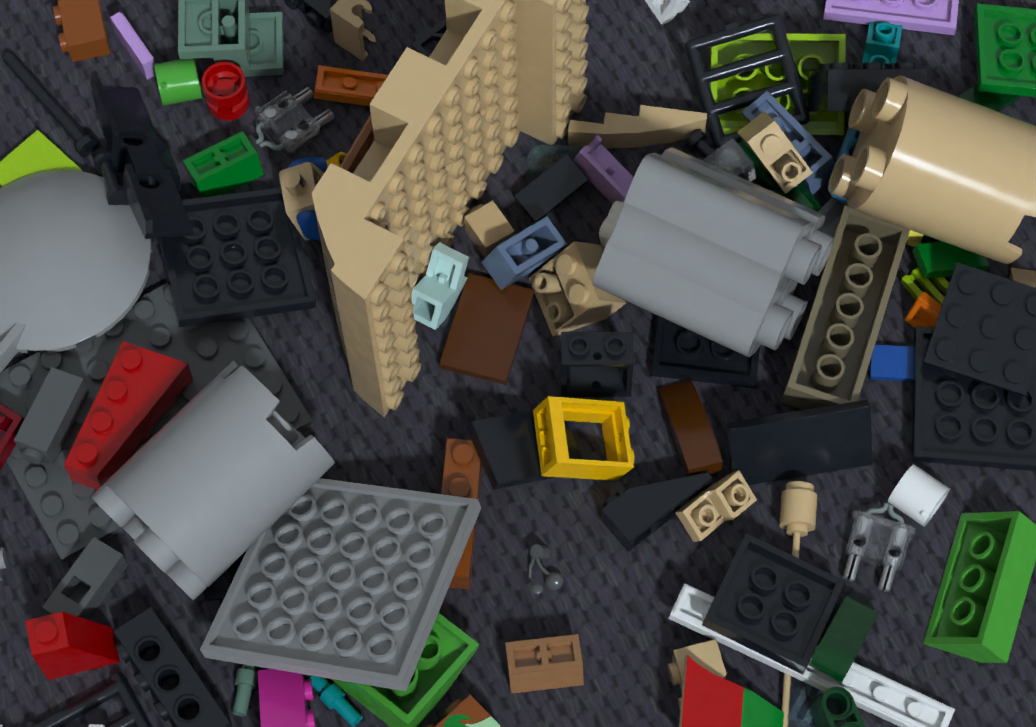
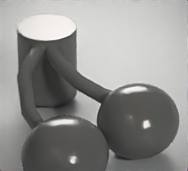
M533 545L530 549L532 559L528 567V577H532V566L536 559L541 571L547 575L545 586L550 590H558L564 583L563 576L558 572H548L540 563V560L549 558L550 549L544 545ZM534 583L531 586V591L539 594L543 591V585Z

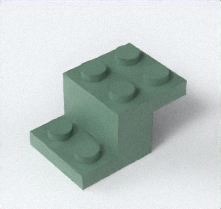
M178 0L179 58H213L214 63H234L241 68L245 77L284 75L283 13H249L247 0Z

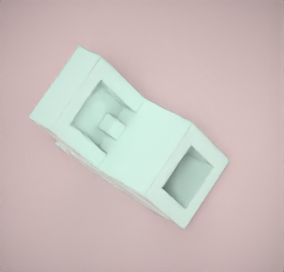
M440 242L433 248L426 275L413 288L411 293L415 320L434 330L445 321L464 289L467 280L464 274L469 260L468 256Z

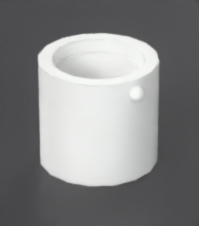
M913 464L896 485L888 499V503L922 526H926L945 500L950 488Z

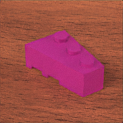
M275 669L258 671L261 727H316L314 709L308 710V702L314 701L312 679H305L304 674Z

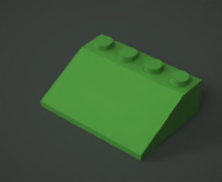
M438 613L407 691L334 679L330 680L389 727H419L432 713L479 648V643Z

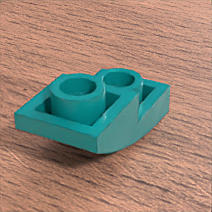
M870 21L862 63L881 62L883 63V69L886 63H896L903 25Z

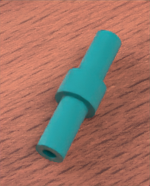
M304 675L305 679H312L313 688L320 694L319 699L330 710L334 708L351 727H355L360 723L363 716L345 699L346 694L335 683L330 684L322 677Z

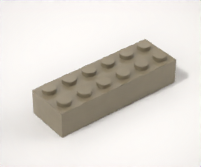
M844 206L834 230L833 237H835V242L828 260L821 271L780 400L781 403L807 410L858 401L909 235V229Z

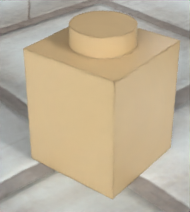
M493 200L485 205L480 204L473 207L464 216L465 231L484 259L496 246L515 236L514 229Z

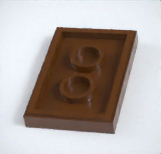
M468 273L439 368L507 385L535 290L514 284L500 290L493 279Z

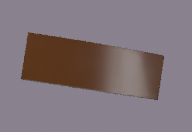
M689 380L657 388L685 476L706 472L711 475L721 472L723 461L692 381Z

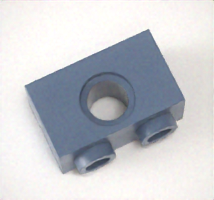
M547 216L496 246L481 263L500 290H503L553 259L567 243Z

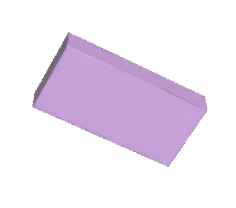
M120 12L111 16L110 19L115 34L148 80L155 76L154 58L126 17Z

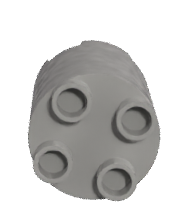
M234 361L217 374L91 496L134 539V543L193 601L222 575L335 463L314 436L310 435L305 438L275 411L280 401L244 366L241 365L239 367Z

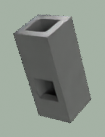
M51 367L14 439L22 458L38 465L41 461L50 465L54 464L90 393L84 378Z
M93 537L42 606L46 615L65 612L89 620L128 566L123 554Z

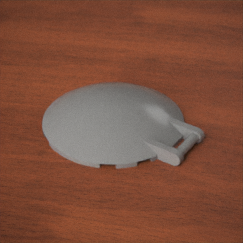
M51 170L22 177L0 188V373L17 352L27 353L28 350H47L48 353L61 352L76 348V343L94 335L98 338L122 320L139 299L150 273L148 267L150 254L153 252L152 239H145L130 205L108 204L106 199L108 189L103 177L76 170Z

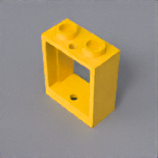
M548 396L533 410L541 476L613 481L619 480L634 468L635 455L629 438L630 421L626 415L624 402ZM564 421L602 423L607 461L569 459Z

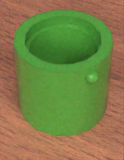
M176 59L154 64L163 106L203 99L195 59Z

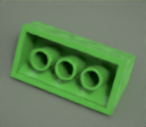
M1020 511L961 513L923 644L981 663L1008 662L1036 562L1035 523Z

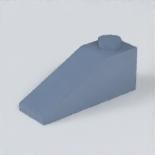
M766 91L741 113L748 122H751L764 111L775 120L813 172L801 182L813 195L829 181L835 165L833 157Z

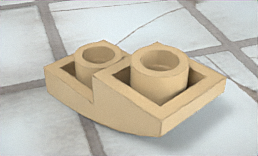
M736 470L702 491L675 513L692 541L698 542L707 537L724 521L734 520L757 499L741 472Z

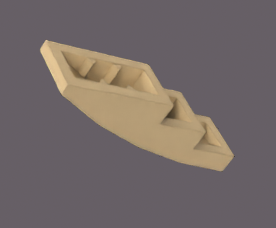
M640 105L639 116L605 112L604 124L570 120L568 146H588L597 135L603 140L601 144L605 148H632L671 143L690 138L699 129L705 133L707 113Z

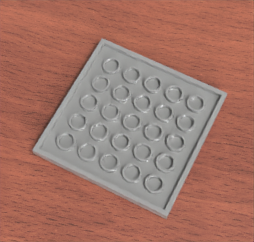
M319 478L310 489L247 549L200 651L205 658L407 691L480 513L481 506L478 499Z

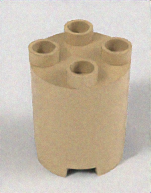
M897 76L894 79L887 77L881 83L877 93L868 89H862L852 106L848 122L849 128L860 131V135L853 155L842 154L837 160L829 180V193L845 198L851 209L1004 264L1017 260L1022 255V249L1008 241L1017 230L1024 215L1036 217V126L904 76Z

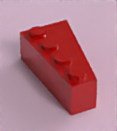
M125 341L122 342L64 463L71 481L98 490L132 457L131 453L142 440L145 441L153 431L152 427L164 413H168L175 404L174 400L183 389L186 390L192 383L193 377L188 363Z

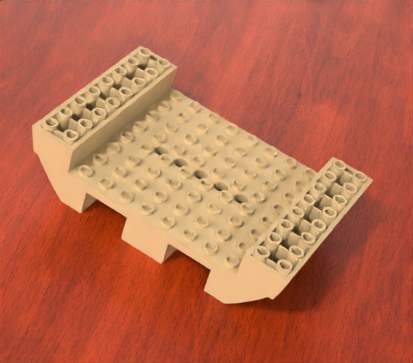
M445 0L447 30L431 55L427 57L407 47L369 104L374 142L354 173L330 163L311 192L338 332L349 364L353 390L384 418L389 409L396 410L404 395V392L401 390L407 380L413 382L421 369V363H419L420 350L417 346L418 335L415 330L416 320L413 314L414 304H412L411 293L413 288L426 275L433 248L439 242L451 247L454 239L453 231L457 225L460 227L464 226V216L470 211V204L474 199H481L487 187L485 180L490 173L496 174L504 158L502 153L507 146L512 148L515 145L520 131L553 146L558 137L563 139L567 135L569 119L574 112L580 113L587 100V95L584 94L587 84L585 70L588 65V61L585 60V54L588 49L585 37L589 25L586 24V17L589 11L586 0Z

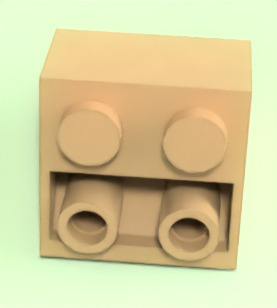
M574 241L529 277L553 337L560 335L561 332H569L607 319L626 304L625 300L592 285L595 271L604 251L602 245Z

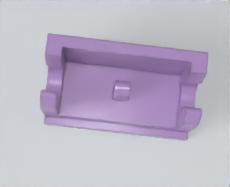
M597 135L588 146L579 151L573 162L612 204L615 201L624 202L633 176L601 144L603 140Z

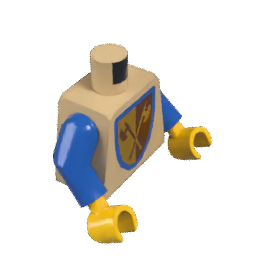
M339 152L327 160L324 157L299 158L291 162L287 169L279 172L285 211L304 240L321 241L311 192L330 163L340 167L339 161H342L347 155L344 152Z

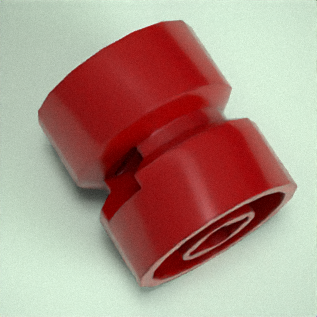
M218 62L209 66L203 74L202 87L210 113L217 119L224 121L236 120L243 116L248 110L250 99L245 76L241 68L230 62Z

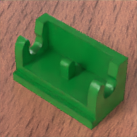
M243 131L182 160L193 186H196L200 198L224 195L264 175L258 154Z

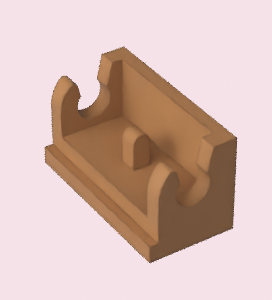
M579 634L505 642L511 693L584 685Z

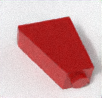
M58 612L25 621L31 655L47 680L120 662L118 652L114 647L116 640L113 627L65 612Z

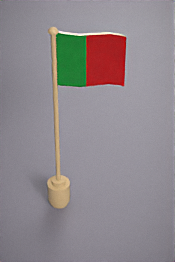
M803 481L786 483V488L781 493L779 526L786 530L787 535L793 536L792 555L799 558L800 537L807 536L808 532L815 530L818 495L814 492L813 484ZM686 655L684 660L679 727H788L791 676L784 673L782 709L780 710L753 691L712 674Z

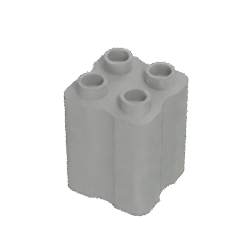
M672 147L666 149L662 155L657 153L648 154L641 161L623 202L616 226L605 246L595 271L592 285L744 356L750 357L757 351L760 345L776 350L783 338L790 340L793 337L807 307V301L793 295L797 283L804 285L811 274L818 276L821 273L833 248L835 237L821 231L826 217L824 214Z

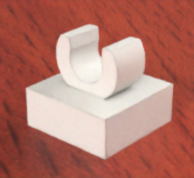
M645 0L661 24L672 21L677 13L682 12L690 2L689 0Z

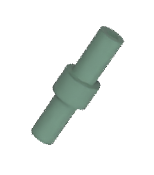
M242 664V668L237 670L234 684L238 687L232 710L234 715H247L252 689H256L258 682L257 666Z

